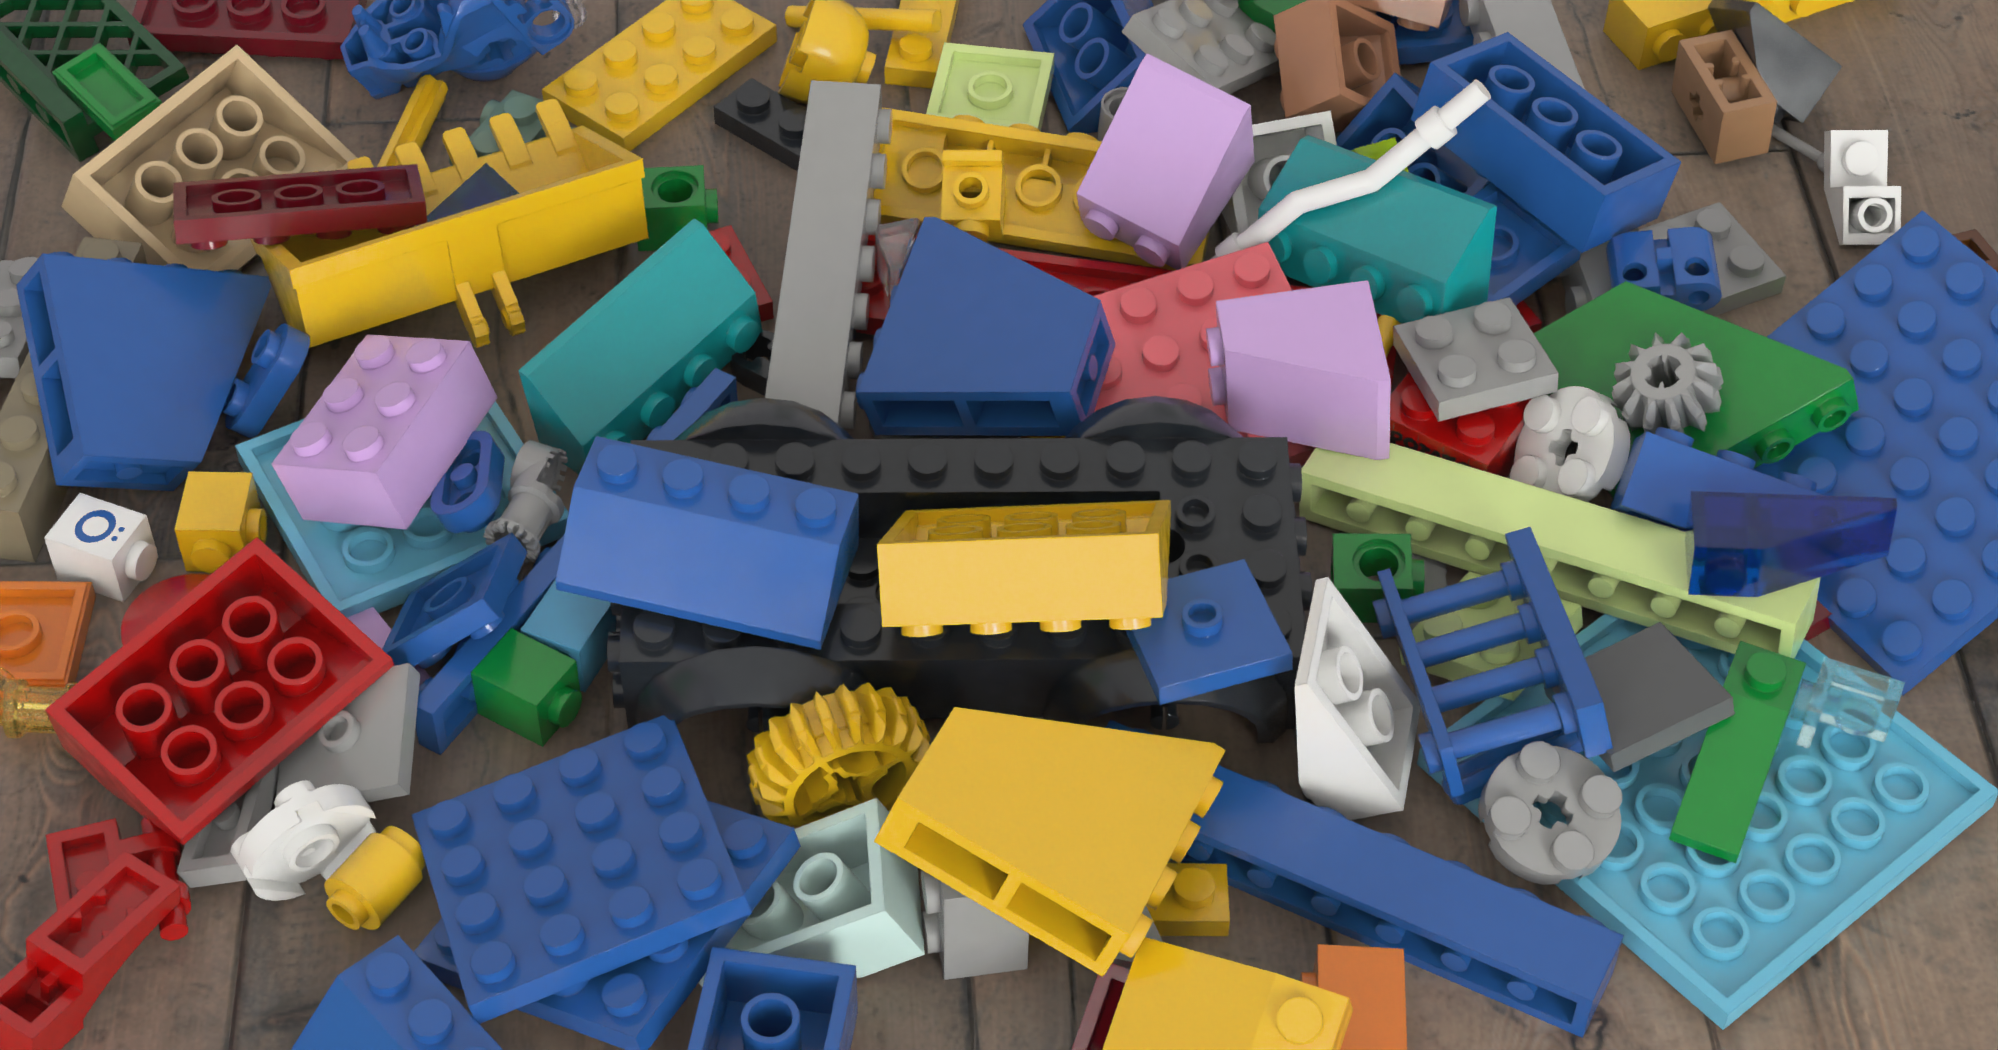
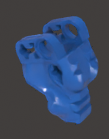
M376 0L367 9L361 5H356L352 9V15L356 24L340 46L348 73L361 83L373 98L379 99L399 93L402 84L407 88L417 85L419 78L424 75L435 77L449 70L456 72L464 78L480 82L507 77L537 52L544 55L564 42L574 29V18L566 0H528L527 2L525 0ZM550 10L560 12L558 19L549 25L539 26L533 24L535 17L542 12Z

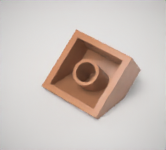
M1307 0L1274 15L1276 33L1274 49L1279 60L1282 85L1280 101L1285 111V118L1331 110L1334 132H1343L1394 72L1400 75L1394 24L1347 0Z

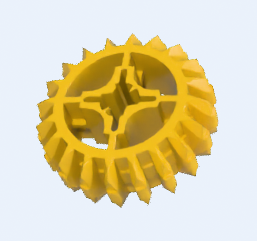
M865 683L855 691H849L842 684L834 693L821 696L816 691L814 699L805 704L790 703L789 714L786 716H774L769 719L770 731L761 732L754 737L755 749L746 755L749 764L748 775L751 780L749 787L755 804L760 805L763 815L768 820L793 827L794 829L874 798H878L886 809L890 811L930 747L929 742L931 738L924 721L920 719L917 709L911 705L907 697H897L892 687L881 688L875 691L870 683Z

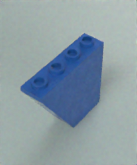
M924 217L915 242L909 245L907 263L900 282L892 289L890 308L883 326L878 328L875 333L873 352L866 370L857 379L856 398L859 407L865 410L875 435L1067 436L1076 425L1094 413L1116 344L1101 300L937 217Z
M68 252L42 253L17 283L16 288L56 485L174 491L186 479L188 471H193L203 460L271 289L269 276L243 274L235 269L221 271L192 269L177 263L162 266L133 263L126 258L104 260L75 257Z

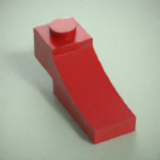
M124 850L26 938V957L0 980V1050H61L84 1028L85 1016L128 957L180 903V884Z

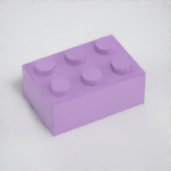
M366 335L271 464L303 520L407 530L432 494L436 485L467 443L472 432L479 426L498 397L470 341Z

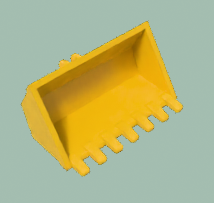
M548 99L536 105L535 111L546 137L524 143L512 115L503 113L491 117L489 121L490 129L500 150L478 158L465 129L462 127L447 130L443 133L442 140L453 165L447 168L430 172L416 142H408L395 148V156L399 165H418L426 200L427 223L415 225L412 228L390 235L379 233L377 229L352 230L353 233L349 237L336 240L320 239L315 234L290 235L291 238L288 241L274 245L257 244L253 239L250 240L255 252L262 259L287 324L310 336L309 348L453 301L457 305L474 347L479 348L490 343V331L486 319L482 316L474 296L475 294L491 289L505 328L508 329L510 335L515 336L524 333L526 329L525 320L510 284L511 282L649 238L641 178H645L643 158L583 125L571 129L559 102L556 99ZM367 156L350 160L347 164V169L374 167Z

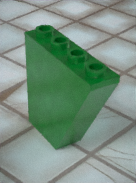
M1627 281L1533 333L1558 371V390L1570 386H1580L1603 394L1612 400L1613 386L1617 384L1614 376L1615 363L1631 361L1628 354L1631 344L1643 349L1652 347L1651 342L1655 332L1663 338L1665 344H1671L1681 332L1686 338H1689L1691 347L1704 343L1706 348L1711 351L1713 363L1721 369L1724 383L1721 385L1722 389L1719 390L1722 403L1720 405V412L1705 413L1707 420L1705 431L1689 425L1683 428L1684 434L1694 439L1692 446L1694 449L1714 456L1717 455L1720 449L1736 452L1753 459L1756 462L1754 468L1763 463L1771 464L1783 459L1793 450L1795 445L1819 432H1829L1840 427L1848 420L1852 413L1859 410L1854 379L1847 369ZM1613 406L1616 409L1618 418L1623 420L1622 411ZM1629 428L1630 450L1634 439L1645 433L1643 428L1631 431ZM1619 482L1615 485L1612 491H1608L1612 499L1614 498Z

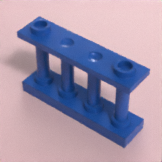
M1531 527L1505 534L1510 561L1500 563V571L1409 598L1400 599L1390 568L1377 572L1384 597L1372 601L1383 639L1396 636L1428 728V732L1418 734L1429 774L1443 771L1452 798L1465 794L1456 759L1562 729L1564 735L1576 732L1586 759L1607 753L1606 750L1613 748L1603 700ZM1509 596L1511 602L1519 599L1524 601V604L1517 606L1518 613L1417 643L1410 627L1414 623ZM1522 639H1526L1528 645L1540 642L1542 648L1534 650L1535 657L1434 687L1431 686L1425 669ZM1541 683L1544 684L1546 689L1555 686L1559 688L1560 693L1552 695L1553 702L1449 733L1441 714L1442 712Z

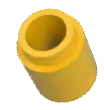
M387 826L381 833L369 834L325 881L324 887L329 897L326 905L330 913L340 923L350 929L357 930L360 927L369 930L378 929L422 881V869L426 866L420 844L407 832L395 826Z

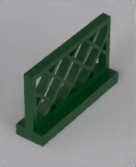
M0 0V19L14 10H28L24 22H0V82L79 162L99 151L94 136L104 130L57 85L52 71L87 51L67 50L71 38H94L92 47L101 43L105 48L109 38H133L129 50L108 51L135 76L138 66H162L164 70L151 78L139 79L157 97L189 79L185 66L116 0ZM43 10H66L62 22H39ZM81 10H104L100 22H77ZM33 38H56L52 50H29Z

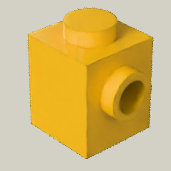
M188 471L174 529L186 571L213 573L256 537L265 544L267 537V515L265 509L260 506L253 473Z

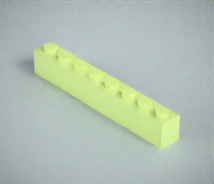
M1390 443L1389 458L1381 460L1315 448L1301 469L1302 495L1299 502V517H1305L1306 520L1347 533L1411 534L1412 553L1481 575L1500 571V563L1510 561L1505 538L1506 533L1531 527L1560 599L1646 627L1661 622L1675 636L1735 654L1739 642L1743 641L1795 659L1814 620L1821 572Z

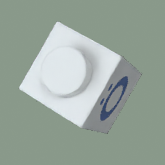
M83 493L78 494L44 537L57 580L65 582H92L95 593L121 602H125L140 581L146 580L151 575L158 558L157 548L147 515Z

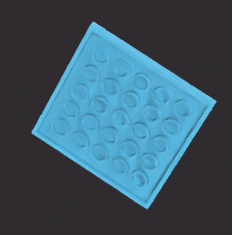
M1604 614L1576 634V638L1584 657H1587L1648 627ZM1675 636L1723 686L1735 654ZM1805 639L1795 659L1805 662L1806 666L1736 863L1669 840L1704 741L1707 727L1616 772H1613L1599 755L1588 758L1604 772L1605 776L1611 777L1616 781L1621 789L1623 799L1619 807L1622 820L1620 834L1611 853L1593 873L1581 879V876L1574 879H1562L1559 884H1555L1594 919L1600 921L1608 929L1624 935L1622 943L1722 1030L1727 1028L1991 809L1998 796V789ZM1543 683L1525 688L1514 701L1499 696L1487 699L1448 727L1447 731L1449 733L1545 705L1551 703V701L1545 695ZM1420 748L1417 765L1442 786L1443 771L1429 774L1422 749ZM1582 751V752L1579 753V754L1583 755L1584 757H1586L1585 754H1584V751ZM1470 755V756H1467V757H1463V758H1460V759H1456V761H1457V762H1460V761H1462V760H1464V759H1467V758H1469V757H1471V756H1473V755ZM1480 797L1464 804L1478 818ZM1537 801L1533 804L1534 807L1542 812L1539 823L1544 827L1551 829L1557 821L1566 824V817L1561 813V808L1555 803L1548 801L1544 804Z

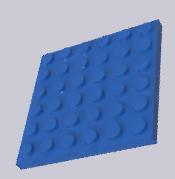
M1923 210L1767 336L1770 339L1847 369L1854 379L1859 410L1852 413L1848 420L1840 427L1829 432H1819L1795 445L1793 450L1783 459L1771 464L1763 463L1753 469L1774 478H1778L1779 472L1803 476L1817 483L1816 493L1833 499L1809 567L1811 570L1821 572L1817 600L1832 613L1828 617L1830 628L1902 696L1998 618V272Z

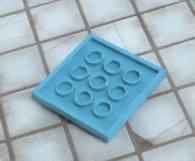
M496 401L475 430L490 433L505 456L501 500L492 521L500 518L509 504L508 492L510 490L512 468L519 450L524 445ZM304 419L235 445L241 467L244 472L253 473L257 494L308 583L345 617L352 616L371 607H374L378 613L403 604L408 595L423 583L489 546L486 545V538L483 537L487 526L473 533H452L447 531L431 509V495L407 530L303 520L271 463ZM566 507L561 519L557 523L548 526L539 541L540 546L556 541L565 534L569 513Z

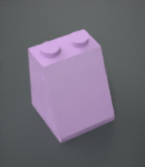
M1147 53L1140 63L1076 193L1081 220L1085 227L1094 235L1104 240L1110 241L1116 238L1132 246L1138 256L1154 266L1162 267L1164 264H1167L1176 270L1185 268L1255 162L1251 105Z
M1368 280L1216 301L1217 327L1206 328V340L1211 367H1219L1208 368L1209 387L1213 406L1224 404L1227 422L1236 431L1264 437H1287L1288 442L1374 460L1389 458L1391 378Z

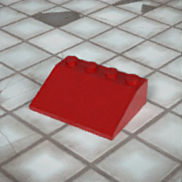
M256 537L45 709V712L62 747L108 791L180 844L184 845L394 666V662L386 652Z

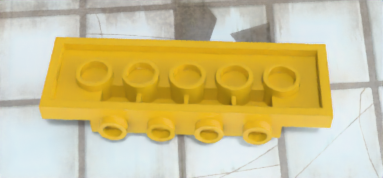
M892 109L891 143L880 144L879 153L887 155L885 189H874L873 199L881 200L880 224L920 230L924 217H937L941 219L943 150H1002L1006 175L1003 240L988 241L1159 269L1176 270L1167 264H1164L1162 267L1154 266L1138 256L1132 246L1116 238L1110 241L1104 240L1090 232L1083 224L1076 193L1102 141H1098L1093 136L1080 132L1068 133L1066 136L1045 133L1027 124L1018 123L1012 124L1009 127L987 124L981 119L970 115H957L953 118ZM1209 232L1186 267L1204 262Z

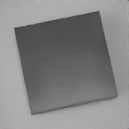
M1661 622L1585 657L1604 703L1613 746L1612 749L1606 750L1607 753L1600 754L1599 756L1613 772L1735 714L1733 697ZM1544 686L1545 695L1553 702L1552 695L1560 693L1558 686L1546 689Z

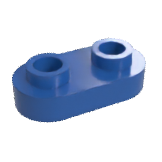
M284 323L274 332L267 329L261 335L252 353L251 362L253 365L243 380L234 379L222 410L226 414V428L249 439L259 434L305 361L310 345V336Z
M486 431L472 432L459 455L432 491L431 509L449 532L473 533L481 530L492 521L495 511L499 506L505 456L491 434Z

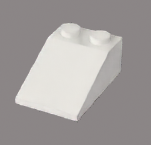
M1329 577L1317 579L1315 581L1295 681L1298 778L1300 787L1304 795L1311 799L1317 807L1332 808L1340 812L1348 820L1403 811L1420 714L1419 702Z

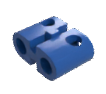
M1700 227L1671 228L1667 230V239L1657 240L1653 239L1652 230L1627 232L1613 237L1607 243L1606 254L1611 289L1627 281L1700 311L1708 310L1720 302L1722 293L1711 233L1706 229Z

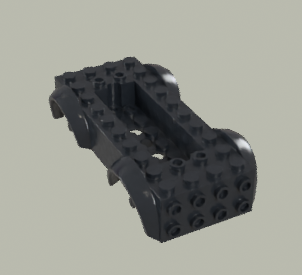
M1150 396L1125 399L1096 410L1076 425L1066 438L853 439L842 426L819 410L795 401L756 398L730 402L705 413L674 440H631V444L857 493L859 494V546L821 650L611 602L612 616H616V631L608 633V671L613 672L614 708H625L628 729L662 715L669 720H674L677 725L683 720L699 714L722 709L748 708L746 727L752 732L759 733L760 710H763V731L765 732L770 731L769 719L775 716V708L790 709V703L805 704L814 699L816 691L821 696L834 693L842 684L849 691H855L865 683H870L875 691L881 688L892 687L897 697L908 698L911 705L917 709L920 718H948L953 708L959 707L1023 717H1043L1045 720L1083 725L1087 721L1109 712L1150 705V725L1155 729L1162 730L1164 707L1166 730L1178 726L1177 704L1209 706L1243 715L1256 725L1258 733L1257 743H1273L1286 729L1295 728V681L1306 631L1304 611H1310L1312 601V578L1310 571H1300L1299 556H1305L1307 549V525L1305 517H1296L1294 502L1301 501L1302 472L1300 463L1289 462L1287 437H1243L1212 410L1184 399ZM1170 500L1171 525L1168 579L1245 559L1293 653V670L1159 705L1126 631L1110 628L1109 619L1081 620L1082 627L1080 629L1068 632H1045L1040 630L1039 622L1012 623L1011 631L1001 634H973L970 631V624L943 625V633L934 636H903L901 627H882L881 603L876 597V592L880 587L877 544L906 510Z

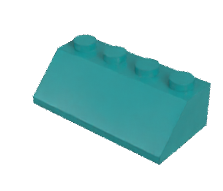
M1310 135L1302 137L1258 208V219L1293 191L1366 170L1377 160ZM1401 171L1376 192L1303 213L1268 243L1284 275L1310 286L1322 287L1368 280L1375 312L1380 315L1391 316L1403 324L1427 316L1440 315L1487 302L1497 206L1409 172Z
M695 218L691 220L518 370L539 443L566 451L567 463L563 464L578 475L596 436L630 444L631 440H643L655 427L663 426L673 412L680 407L685 394L692 387H698L715 368L721 370L732 360L731 356L736 352L743 353L755 343L758 335L763 332L755 291L703 223Z

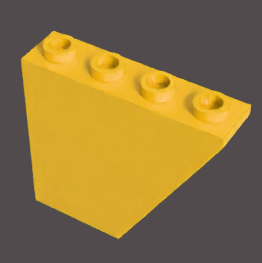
M954 707L896 799L874 842L1103 977L1119 952L1132 958L1146 936L1153 920L1142 914L1146 905L1156 910L1171 887L1177 872L1166 865L1170 858L1180 864L1195 840L1201 826L1190 819L1193 813L1203 818L1218 795L1224 782L1214 777L1213 774L1226 750L1211 742Z

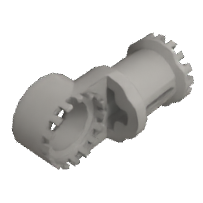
M532 440L525 442L519 450L512 468L510 490L508 492L509 504L501 517L490 522L484 530L483 537L486 538V545H491L506 535L513 533L528 551L523 564L529 563L530 560L532 562L536 560L540 553L541 546L539 541L548 526L557 523L564 514L565 507L562 499L553 491L561 490L562 486L557 485L558 480L564 482L566 477L560 475V471H567V466L562 464V462L567 463L566 451Z

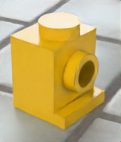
M943 150L941 220L984 242H988V240H1003L1006 175L1002 150Z

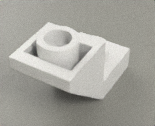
M1888 130L1824 131V191L1839 245H1880L1901 228V186H1887Z

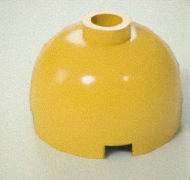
M809 0L803 16L809 18L808 22L804 21L799 33L796 32L779 81L780 89L777 92L790 100L802 104H808L811 80L867 83L876 59V54L867 51L869 31L865 20L853 5L844 0Z

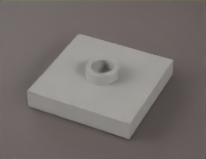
M410 663L392 666L385 674L280 762L276 797L289 785L305 780L310 781L315 789L332 784L353 786L362 793L367 803L410 795L420 673Z

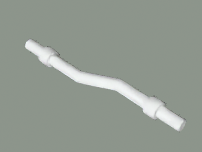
M1474 80L1444 106L1439 108L1435 105L1415 121L1416 129L1366 170L1291 192L1241 234L1234 232L1216 246V255L1211 259L1269 242L1303 213L1378 191L1432 147L1438 150L1457 134L1456 127L1491 99L1489 91L1479 80Z

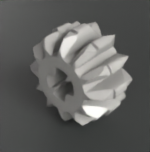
M1656 332L1651 342L1652 347L1643 349L1631 344L1628 353L1631 361L1615 363L1614 376L1617 384L1613 386L1614 390L1612 391L1614 403L1617 405L1616 408L1622 411L1623 420L1627 422L1631 431L1643 428L1644 432L1655 434L1657 427H1663L1684 433L1683 428L1689 425L1705 431V425L1707 424L1705 413L1720 412L1722 401L1719 390L1722 389L1721 385L1724 383L1720 367H1716V364L1713 363L1711 351L1706 348L1704 343L1691 347L1689 338H1686L1682 332L1671 344H1665L1663 338Z

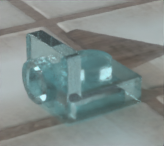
M1824 657L1816 683L1802 679L1790 717L1803 721L1796 745L1807 749L1810 748L1818 722L1840 728L1852 735L1865 736L1884 742L1898 707L1905 682Z

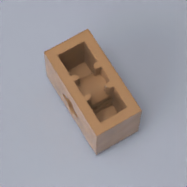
M1733 30L1679 40L1671 92L1714 164L1768 153L1777 100Z

